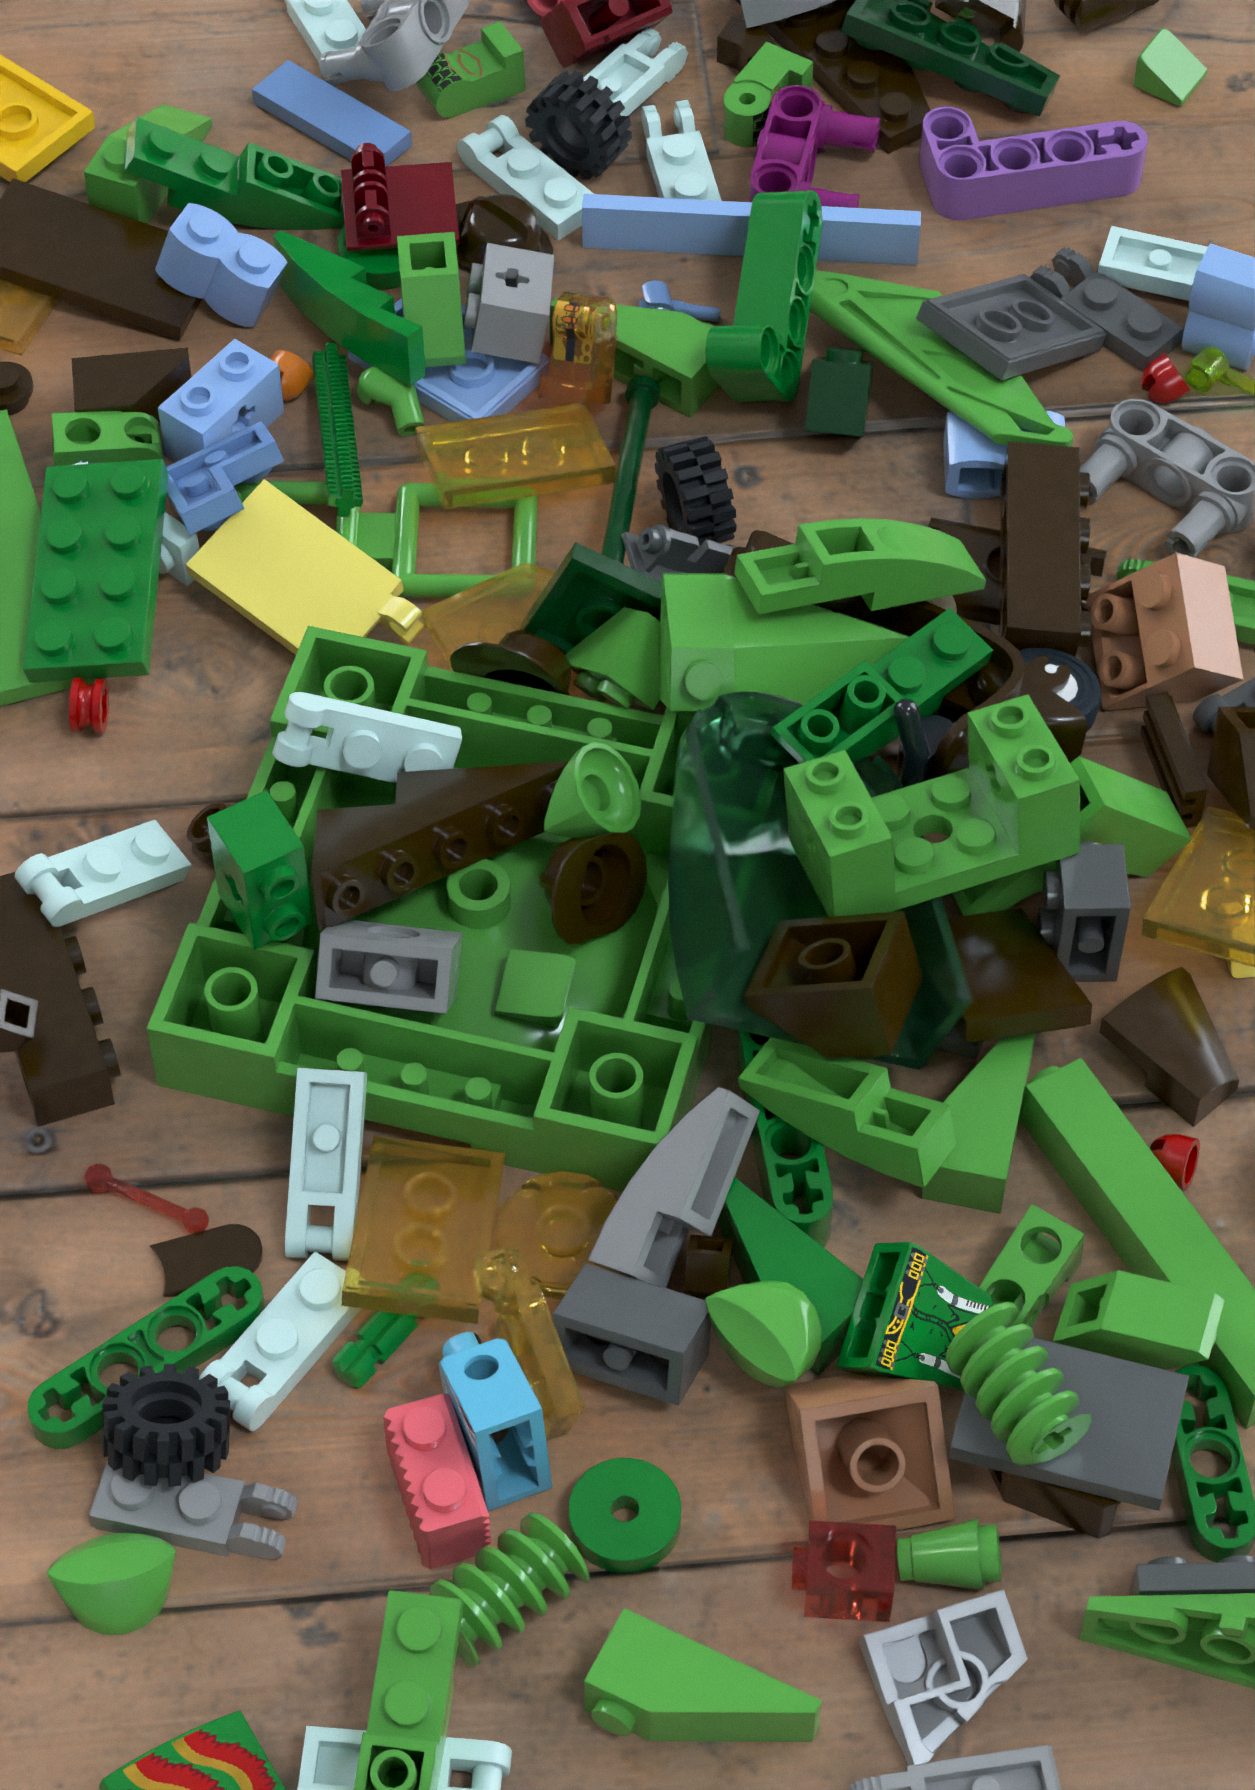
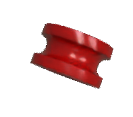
M74 677L69 696V723L71 731L81 732L83 727L91 726L95 733L103 734L107 727L109 714V687L107 679L97 678L94 684H87L83 677Z

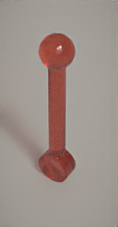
M94 1164L86 1170L85 1180L87 1187L94 1193H103L107 1190L115 1192L182 1221L184 1227L190 1233L204 1231L208 1226L209 1216L202 1208L193 1207L186 1209L112 1177L110 1168L104 1164Z

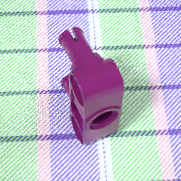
M803 85L783 87L774 95L765 127L762 128L759 134L754 164L750 175L749 202H753L755 195L761 192L814 190L820 198L821 206L859 208L860 194H847L811 187L818 149L825 150L827 145L875 153L879 137L880 117L872 118L833 111L832 105H826L824 101H821L819 94L810 87Z

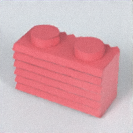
M442 1393L389 1408L383 1416L387 1455L390 1456L395 1480L398 1481L399 1492L402 1493V1502L406 1506V1515L410 1519V1528L413 1529L414 1541L417 1542L422 1565L429 1569H434L475 1557L476 1552L486 1545L491 1546L490 1516L450 1395Z

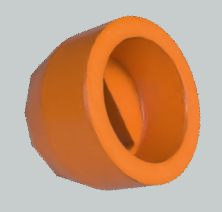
M276 350L270 360L279 364L283 400L289 401L298 398L311 382L314 372L310 365L296 354L286 350Z

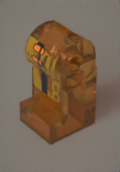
M570 291L560 295L552 315V331L554 336L549 374L541 375L538 398L580 405L610 404L618 337L616 335L617 308L612 298Z

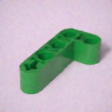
M814 190L757 193L753 198L733 325L711 327L707 335L705 348L709 373L735 402L792 401L797 395L823 221L820 198Z
M748 1009L744 1012L739 1026V1075L742 1074L763 1047L758 1044L766 1043L771 1036L803 1045L806 1044ZM743 1091L744 1100L760 1110L751 1136L764 1201L822 1247H825L830 1238L833 1189L823 1144L776 1116ZM794 1153L801 1156V1158L792 1160L782 1158L779 1155ZM803 1196L802 1207L804 1214H800L798 1207L793 1205V1199Z

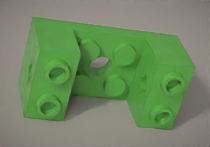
M1028 694L968 712L969 768L871 798L845 750L784 768L789 842L828 917L893 912L1080 853V779ZM929 833H940L948 838L939 843H930L920 837Z

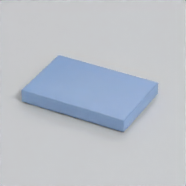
M400 298L394 304L395 315L403 318L402 298ZM461 304V307H462V319H463V322H464V315H465L466 306H464V305ZM463 327L466 364L425 367L426 376L414 384L419 403L477 439H480L553 373L552 358L541 353L540 362L536 364L471 352L473 329ZM348 351V359L364 369L373 367Z

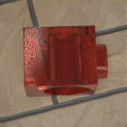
M809 1521L807 1547L793 1546L791 1590L805 1591L804 1617L890 1622L894 1596L896 1526ZM834 1564H847L855 1568L859 1574L852 1578L842 1579L831 1575L826 1569Z

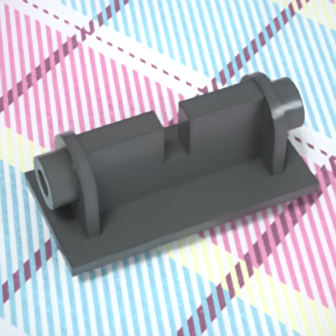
M656 524L652 528H644L639 536L624 532L621 535L631 568L660 582L662 573H723L733 548L737 547L707 539L699 545L696 536L675 531L660 524Z

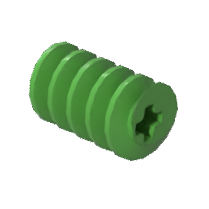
M1003 1302L982 1311L970 1320L955 1335L948 1346L945 1360L951 1372L961 1377L960 1382L965 1393L976 1399L975 1404L980 1415L991 1421L990 1426L995 1437L1007 1443L1006 1451L1011 1461L1020 1466L1037 1465L1066 1453L1077 1444L1089 1430L1092 1417L1091 1414H1080L1068 1418L1080 1403L1079 1396L1075 1391L1071 1390L1053 1395L1064 1381L1063 1373L1057 1368L1040 1371L1049 1359L1045 1347L1038 1345L1026 1348L1034 1336L1033 1330L1029 1325L1023 1323L1011 1326L1018 1316V1309L1014 1303Z
M531 1512L523 1517L520 1521V1532L508 1529L500 1534L497 1543L498 1549L486 1545L475 1554L476 1567L463 1562L454 1568L452 1574L453 1584L440 1579L430 1586L429 1595L462 1599L464 1606L457 1654L472 1668L480 1664L474 1646L476 1640H482L494 1651L503 1647L496 1626L500 1622L506 1624L517 1634L526 1629L519 1610L520 1607L526 1605L540 1617L549 1612L542 1594L544 1589L548 1588L562 1600L571 1595L564 1576L568 1571L584 1583L589 1582L587 1566L577 1547L560 1528L541 1514Z

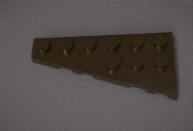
M836 0L807 12L760 25L783 49L813 61V79L846 113L872 118L880 117L877 144L887 154L921 139L923 119L931 110L912 68L904 59L883 50L867 49L859 45L853 37L841 33L846 14L856 0Z

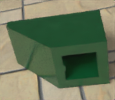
M829 347L826 350V357L818 356L812 360L805 431L862 437L865 435L875 362L863 361L864 350Z

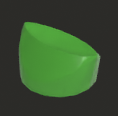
M592 742L583 746L572 756L556 782L545 817L544 831L565 837L580 838L599 836L610 832L625 833L634 828L640 817L641 797L638 782L631 767L619 752L607 744Z
M766 1280L738 1285L716 1292L705 1298L708 1316L720 1343L732 1360L756 1381L767 1386L782 1388L794 1383L814 1365L821 1349L822 1327L816 1308L804 1292L787 1282Z
M108 1534L83 1542L62 1554L50 1565L47 1575L69 1612L83 1627L102 1635H124L145 1627L160 1614L169 1597L176 1550L170 1543L147 1534Z

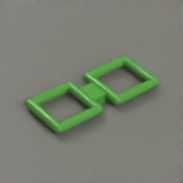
M262 481L234 485L241 503ZM268 481L299 505H328L326 482ZM404 483L397 491L396 513L360 512L361 507L351 508L349 517L337 516L336 512L335 531L402 580L404 591L398 597L527 599L534 592L538 492L532 485ZM420 507L514 508L511 575L415 574Z

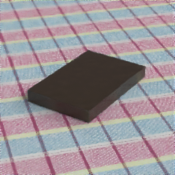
M1022 908L907 923L923 979L965 1042L970 1043L1082 1027L1091 1024V1002Z

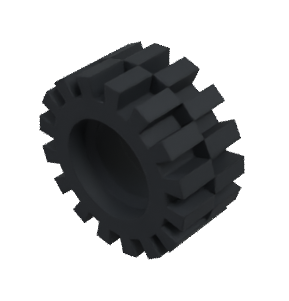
M568 71L562 72L558 77L556 76L527 107L526 113L529 115L525 119L526 127L533 129L529 134L532 143L540 142L542 144V147L539 149L546 156L550 154L554 158L553 161L560 167L566 166L567 172L575 178L580 173L582 179L590 180L593 175L595 178L600 176L629 145L628 142L632 139V131L627 129L631 125L629 116L620 115L625 107L620 100L612 102L609 97L614 92L606 86L601 91L597 88L599 80L590 75L584 81L582 72L574 71L569 75Z
M702 436L659 448L655 454L657 461L655 463V472L659 477L656 482L663 498L660 500L662 509H666L667 512L666 521L669 529L673 528L675 531L696 536L699 545L706 539L717 543L733 540L735 537L734 532H736L737 528L734 521L736 509L731 504V499H734L732 488H728L726 480L729 477L726 468L722 469L721 467L722 458L718 451L715 452L714 443L708 440L707 436Z
M164 1364V1372L155 1373L152 1365L140 1367L139 1378L127 1372L120 1376V1385L111 1383L107 1388V1397H103L102 1450L104 1457H108V1465L114 1471L123 1467L124 1478L134 1481L139 1474H143L144 1485L157 1486L158 1478H168L169 1487L181 1486L182 1476L188 1475L193 1483L204 1479V1469L214 1473L221 1467V1459H227L230 1437V1400H228V1391L225 1386L218 1387V1379L211 1374L199 1380V1369L188 1366L184 1374L176 1373V1364Z

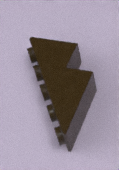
M568 761L397 772L395 805L318 809L311 869L318 930L336 926L546 832L544 831V822L556 782Z

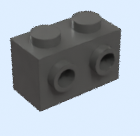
M1092 841L1080 842L1079 854L1056 860L1054 871H1044V908H1038L1037 930L1075 982L1117 981L1131 909L1124 844H1100Z
M585 1263L553 1313L550 1365L679 1406L709 1355L711 1322L706 1309V1300Z

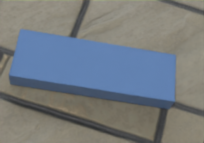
M290 60L283 63L252 89L254 104L350 161L353 152L363 143H372L383 152L385 167L412 146L410 130Z

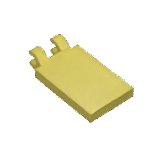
M265 479L242 503L244 509L231 515L185 564L189 576L295 655L307 626L366 637L379 622L398 639L408 645L425 628L424 624L418 620L422 616V611L405 598L398 597L404 591L400 578Z

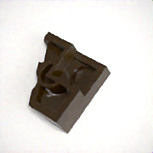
M1183 967L1174 969L1148 983L1102 1018L1099 1033L1147 1072L1145 1087L1192 1127H1195L1238 1089L1239 1079L1190 973Z

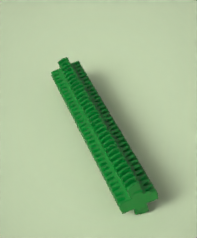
M330 342L325 344L324 351L313 352L312 362L328 506L337 507V516L349 517L351 508L354 509V507L362 506L363 494L346 355L338 354L337 344Z

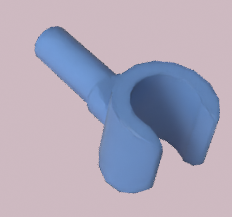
M648 281L642 286L644 300L638 302L639 307L684 312L698 320L719 321L720 308L672 300L668 286L662 281Z

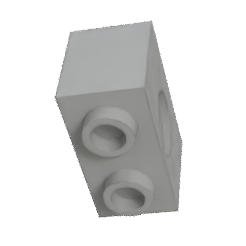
M347 920L336 926L326 927L320 934L315 999L447 1014L457 997L463 933Z

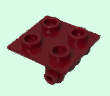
M363 143L357 147L351 156L352 169L341 170L347 252L398 248L397 236L454 232L455 242L460 244L452 162L385 167L384 154L376 145Z

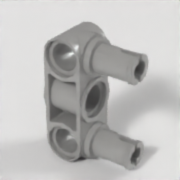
M361 0L364 13L377 9L378 11L370 12L367 16L371 23L357 46L338 51H328L321 55L319 62L320 72L322 76H328L326 82L334 87L340 86L343 83L366 79L370 82L384 83L389 91H399L408 88L419 81L429 70L444 44L450 39L452 31L469 5V0Z
M1128 399L1115 405L1111 412L1109 426L1097 439L1094 447L1095 453L1080 467V472L1090 474L1087 505L1096 503L1119 477H1124L1151 493L1160 502L1175 507L1187 514L1167 534L1166 546L1171 554L1177 552L1196 558L1217 534L1242 532L1250 526L1254 518L1255 463L1214 439L1203 429L1190 425L1157 405L1143 399Z

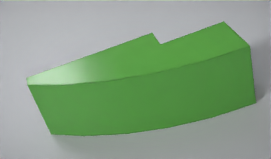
M771 1036L738 1077L739 1086L744 1092L805 1135L851 1160L890 1177L922 1188L926 1187L957 1144L950 1105L891 1088L888 1070L885 1067L849 1057L826 1058L809 1046Z

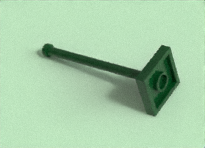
M647 376L634 377L626 386L625 399L629 407L601 554L575 542L521 623L520 630L532 632L535 636L551 642L565 655L624 607L648 612L661 621V582L624 565L626 549L621 536L624 532L629 533L651 410L658 404L661 392L659 384Z

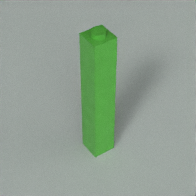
M1079 1058L1061 1068L1050 1066L1041 1070L1025 1085L1020 1114L1021 1123L1132 1274L1213 1292L1225 1300L1216 1330V1341L1211 1349L1209 1359L1197 1363L1199 1366L1215 1371L1223 1379L1227 1386L1232 1410L1243 1426L1248 1429L1255 1425V1288L1083 1059Z

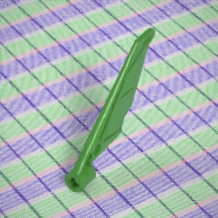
M816 270L810 313L988 438L1001 445H1008L1009 441L1072 447L1073 433L1070 429L1052 421L1021 375L1000 380L916 319L922 302L942 296L940 292L853 275ZM1020 428L1026 429L1031 432H1024Z

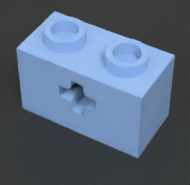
M233 339L158 407L164 454L177 462L260 421L264 423L266 428L269 427L284 413L279 364L240 341Z

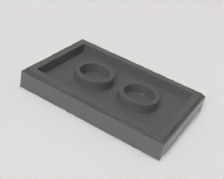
M1026 274L923 301L916 317L918 321L1000 380L1100 351L1107 336L1104 329L1067 305Z
M1033 1337L1026 1348L1037 1345L1045 1347L1049 1356L1045 1366L1040 1371L1057 1368L1064 1375L1062 1385L1053 1395L1071 1390L1075 1391L1079 1396L1080 1403L1068 1418L1080 1414H1091L1092 1423L1081 1440L1066 1453L1050 1461L1028 1466H1020L1011 1461L1006 1451L1007 1443L995 1437L990 1426L991 1421L983 1418L978 1412L975 1404L976 1399L964 1392L950 1447V1459L1159 1511L1188 1384V1375Z

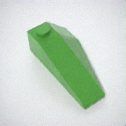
M662 573L659 699L669 711H739L803 706L864 660L872 665L909 637L813 604L758 615L738 579L725 573Z
M1255 1593L1089 1596L1079 1640L1255 1689Z

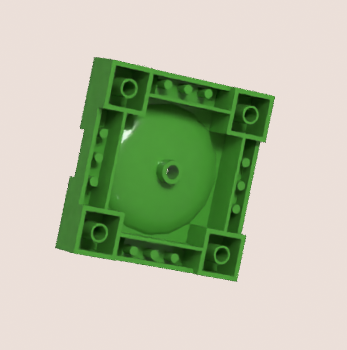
M307 626L271 716L270 727L272 736L247 799L267 790L302 842L305 851L313 923L301 928L297 934L289 939L273 941L254 950L219 896L215 877L197 924L189 922L147 1026L157 1086L294 1117L297 1068L366 1072L367 1085L364 1120L471 1144V1158L623 1192L654 1148L692 1109L712 1042L714 1019L739 936L744 935L785 798L784 768L789 767L790 753L771 735L772 728L777 723L719 711H669L666 708L665 714L660 715L631 708L626 709L622 706L428 666L427 650ZM295 692L309 693L460 727L462 742L453 769L569 762L572 756L583 746L592 742L607 744L619 752L631 767L638 782L641 797L640 817L634 828L625 832L640 843L646 856L647 880L644 895L636 912L624 926L611 933L597 936L580 944H567L559 938L552 923L551 907L545 897L544 889L539 885V876L545 872L552 853L561 843L571 839V837L555 835L546 831L371 909L368 913H362L349 919L463 933L457 997L447 1014L315 999L320 934L323 931L318 930L311 877L317 810L395 805L397 783L311 764L304 767H294L278 761L272 752L278 733L286 731L289 720L286 719L284 713L290 694ZM320 725L317 728H313L311 736L326 739L329 727ZM509 949L563 954L577 958L563 1019L558 1029L494 1013Z

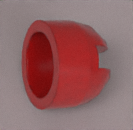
M1165 352L1151 361L1143 370L1141 387L1142 390L1149 391L1148 399L1153 402L1168 404L1191 391Z
M1165 1134L1154 1139L1150 1150L1181 1190H1187L1197 1168L1200 1151L1199 1139L1181 1134Z

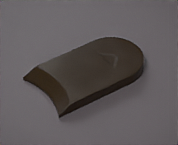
M227 1224L150 1245V1248L156 1253L164 1268V1297L178 1296L205 1277L224 1267L239 1266L249 1269L253 1273L259 1267L263 1256L259 1236L251 1228L241 1224Z

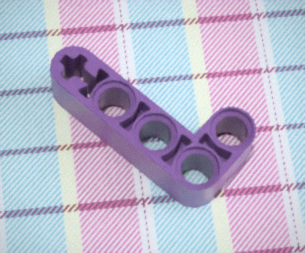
M941 106L929 111L923 119L919 166L936 211L945 218L966 220L1131 194L1139 188L1142 182L1148 139L1143 128L1137 124L1128 121H1112L979 141L972 120L967 113L955 107Z

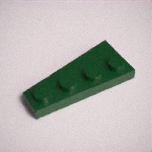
M856 0L847 12L841 33L853 37L859 45L871 50H883L898 56L914 69L920 71L931 70L950 78L957 86L966 91L983 92L1002 100L1008 108L1019 113H1032L1040 117L1051 99L1060 75L1002 42L994 43L991 47L981 42V36L977 32L978 28L961 18L954 22H946L932 14L930 10L933 2L929 0Z

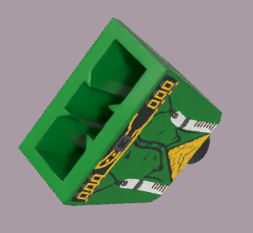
M913 1242L876 1243L836 1368L855 1374L935 1381L939 1390L963 1391L960 1382L961 1377L952 1373L946 1363L947 1349L955 1335L970 1320L993 1306L991 1296Z

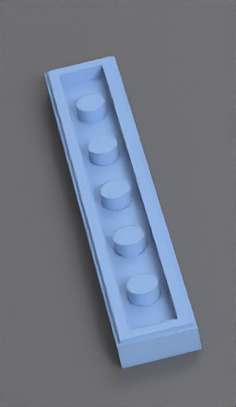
M583 194L582 248L744 256L752 202ZM822 206L823 221L818 260L917 266L921 211Z

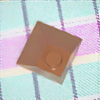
M852 1373L791 1384L784 1387L793 1453L814 1538L818 1545L955 1520L939 1388L935 1381Z

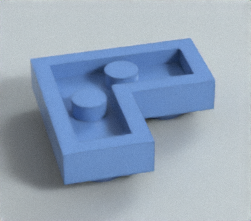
M260 421L167 466L168 482L166 495L190 535L200 530L212 531L220 528L231 515L244 509L234 485L253 483L264 478L270 473L272 467L284 462V459L274 438L264 423Z

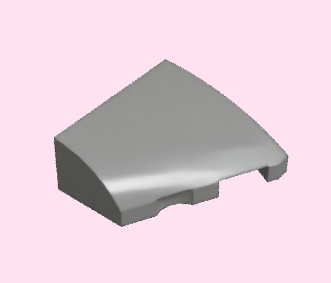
M1004 1589L938 1609L931 1615L875 1631L858 1639L881 1705L909 1765L927 1763L934 1756L933 1753L984 1705L983 1702L1028 1660Z

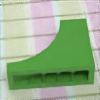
M1080 756L1070 763L1080 779V842L1092 841L1100 844H1124L1127 874L1147 878L1192 841L1187 828L1166 791ZM1056 861L953 892V895L963 916L1006 910L1021 900L1042 891L1044 871H1054Z

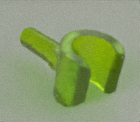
M1214 347L1206 348L1199 352L1190 363L1192 368L1185 375L1187 384L1199 392L1209 391L1217 381H1220L1228 386L1232 385L1255 395V379L1228 367L1229 363L1224 353Z

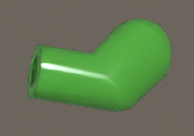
M376 367L368 368L361 373L356 386L359 399L366 405H369L374 400L376 405L383 403L391 406L399 435L413 436L425 429L426 426L415 384L410 386Z

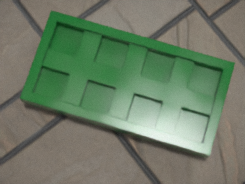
M163 459L46 467L23 671L29 682L73 680L74 677L95 679L149 675L168 482V470Z

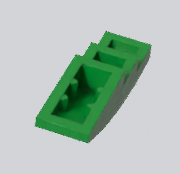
M282 230L273 235L274 248L287 261L279 285L300 312L330 339L367 364L378 368L386 374L410 386L426 376L423 327L395 315L394 297L367 285L366 267Z

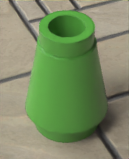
M979 1518L914 1534L911 1537L897 1538L898 1568L901 1581L915 1580V1582L979 1590H985V1583L1002 1582L1001 1550L997 1524L980 1525Z

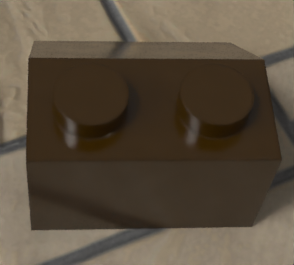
M904 911L780 920L744 995L747 1008L826 1058L855 1057L857 1059H872L880 1055H891L923 978Z

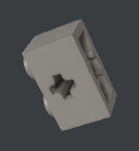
M487 243L483 264L472 263L467 287L466 297L468 299L463 327L473 329L471 352L539 364L550 315L554 255Z

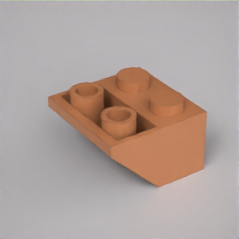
M1176 552L1088 595L1086 602L1088 611H1091V636L1101 690L1102 709L1113 711L1146 707L1147 695L1168 692L1169 696H1172L1174 703L1195 701L1243 680L1225 566Z

